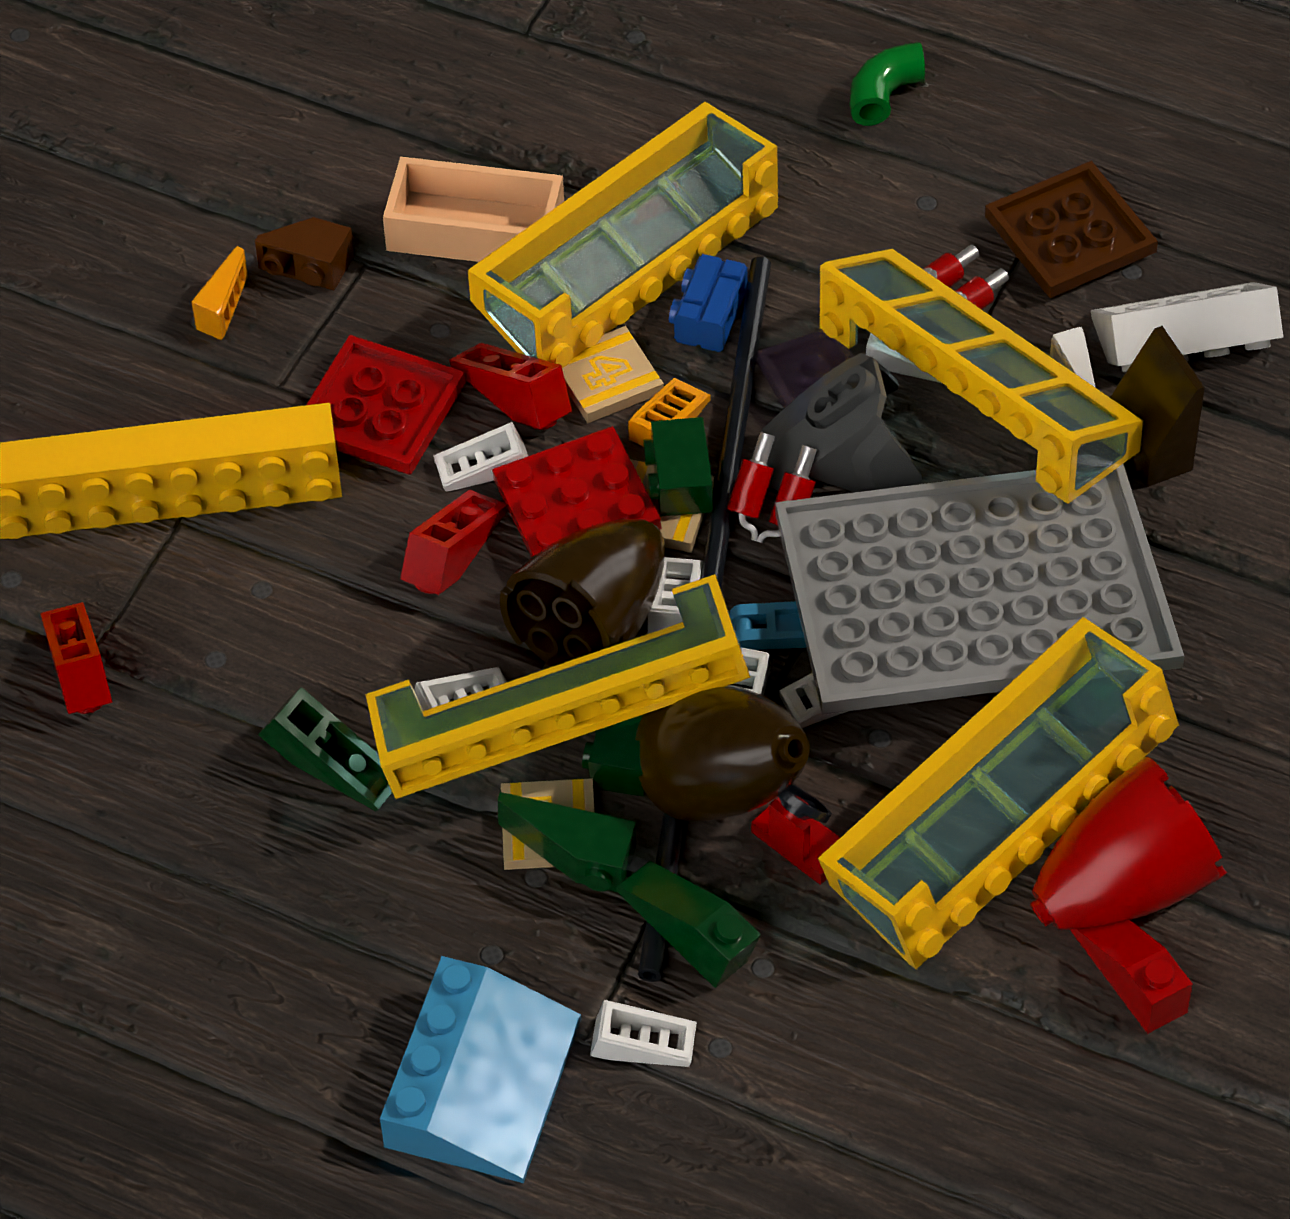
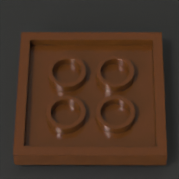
M1092 160L985 205L986 219L1049 298L1157 252V239Z

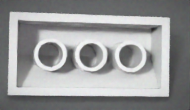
M1255 282L1091 310L1092 321L1107 362L1112 365L1121 366L1122 372H1127L1154 328L1160 326L1164 327L1186 361H1189L1188 354L1204 351V357H1217L1230 354L1229 347L1245 344V350H1257L1270 347L1271 339L1283 338L1277 287Z

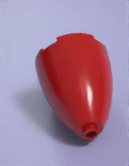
M1149 757L1143 758L1114 779L1076 816L1056 842L1043 864L1032 889L1035 900L1029 903L1035 915L1045 927L1052 923L1058 930L1082 929L1113 924L1128 919H1137L1172 906L1196 894L1227 874L1222 865L1219 867L1215 864L1223 857L1206 826L1188 800L1184 801L1173 786L1167 788L1164 782L1169 779L1168 775L1153 759Z

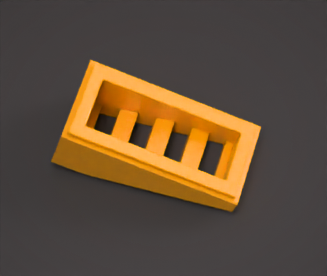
M237 246L232 250L191 301L196 330L220 340L224 338L248 278L243 248Z
M673 378L628 421L629 440L644 447L643 440L651 439V421L697 418L711 400L710 394ZM676 394L682 395V396H684V397H686V398H688V399H690V400H692V401H691V402H688V401L683 400V399H681V398H679V397H677V396H675V395H676ZM671 402L683 409L680 411L668 404ZM664 412V413H666V414L672 416L673 418L670 419V418H668V417L662 415L661 413Z

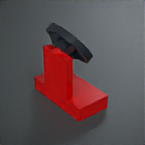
M792 783L788 789L780 793L778 798L774 799L751 822V833L819 885L827 880L818 858L840 839L838 835L822 824L828 822L832 813L818 799Z

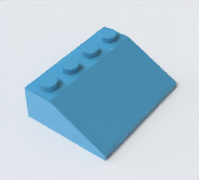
M441 956L380 1117L384 1148L524 1183L581 1021V1014L488 967Z

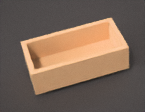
M400 156L383 215L386 251L480 262L564 202L563 175Z

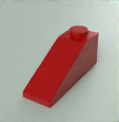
M479 343L449 359L452 368L464 371L465 380L515 422L532 426L533 429L537 430L547 429L557 423V419L572 412L560 364L485 343Z
M469 489L409 532L400 579L415 585L421 592L440 595L461 578L507 511L506 504Z
M81 602L40 613L68 714L75 712L82 714L92 713L99 710L105 704L113 703L101 654L84 603Z
M1128 919L1090 928L1069 929L1147 1034L1188 1013L1193 983L1167 949Z

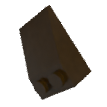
M1163 326L1154 328L1110 396L1111 399L1143 420L1140 452L1126 461V464L1133 474L1137 473L1146 487L1193 470L1205 390L1204 385Z

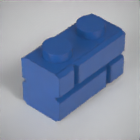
M702 254L699 256L694 269H686L681 291L684 294L681 300H673L669 312V323L674 324V339L678 343L695 347L698 344L703 349L721 352L724 349L746 294L748 267H746L745 263L728 259L724 262L719 257Z

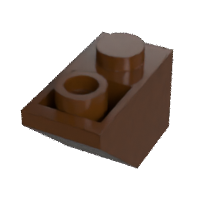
M315 217L260 234L255 239L259 269L273 275L286 276L303 281L311 286H320L333 291L355 256L352 229L350 227Z

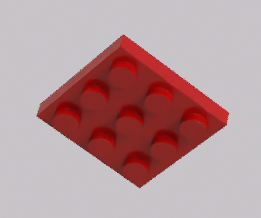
M349 335L306 405L330 403L337 451L411 475L465 385V372Z
M613 426L492 469L494 482L531 558L552 543L573 532L599 523L619 519H643L662 529L661 518Z

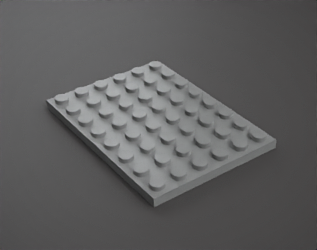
M1118 460L1077 465L1075 490L1080 489L1086 484V481ZM1124 464L1120 465L1069 504L1053 493H1048L1036 482V470L775 502V515L822 715L1001 692L1082 617L1160 667L1162 671L1183 668L1184 653ZM1104 641L1108 655L1129 675L1149 671ZM1099 672L1091 680L1109 678L1110 676L1105 672Z

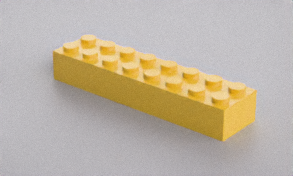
M330 403L0 442V539H18L24 536L48 533L60 534L73 530L107 528L113 525L138 522L149 523L154 520L178 517L190 518L203 514L237 512L243 509L268 506L279 507L284 504L308 501L319 502L342 497Z

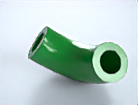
M921 42L907 43L884 49L863 63L852 80L850 88L849 106L852 119L856 123L863 126H872L885 121L891 112L889 101L891 93L900 86L923 83L925 81V61Z

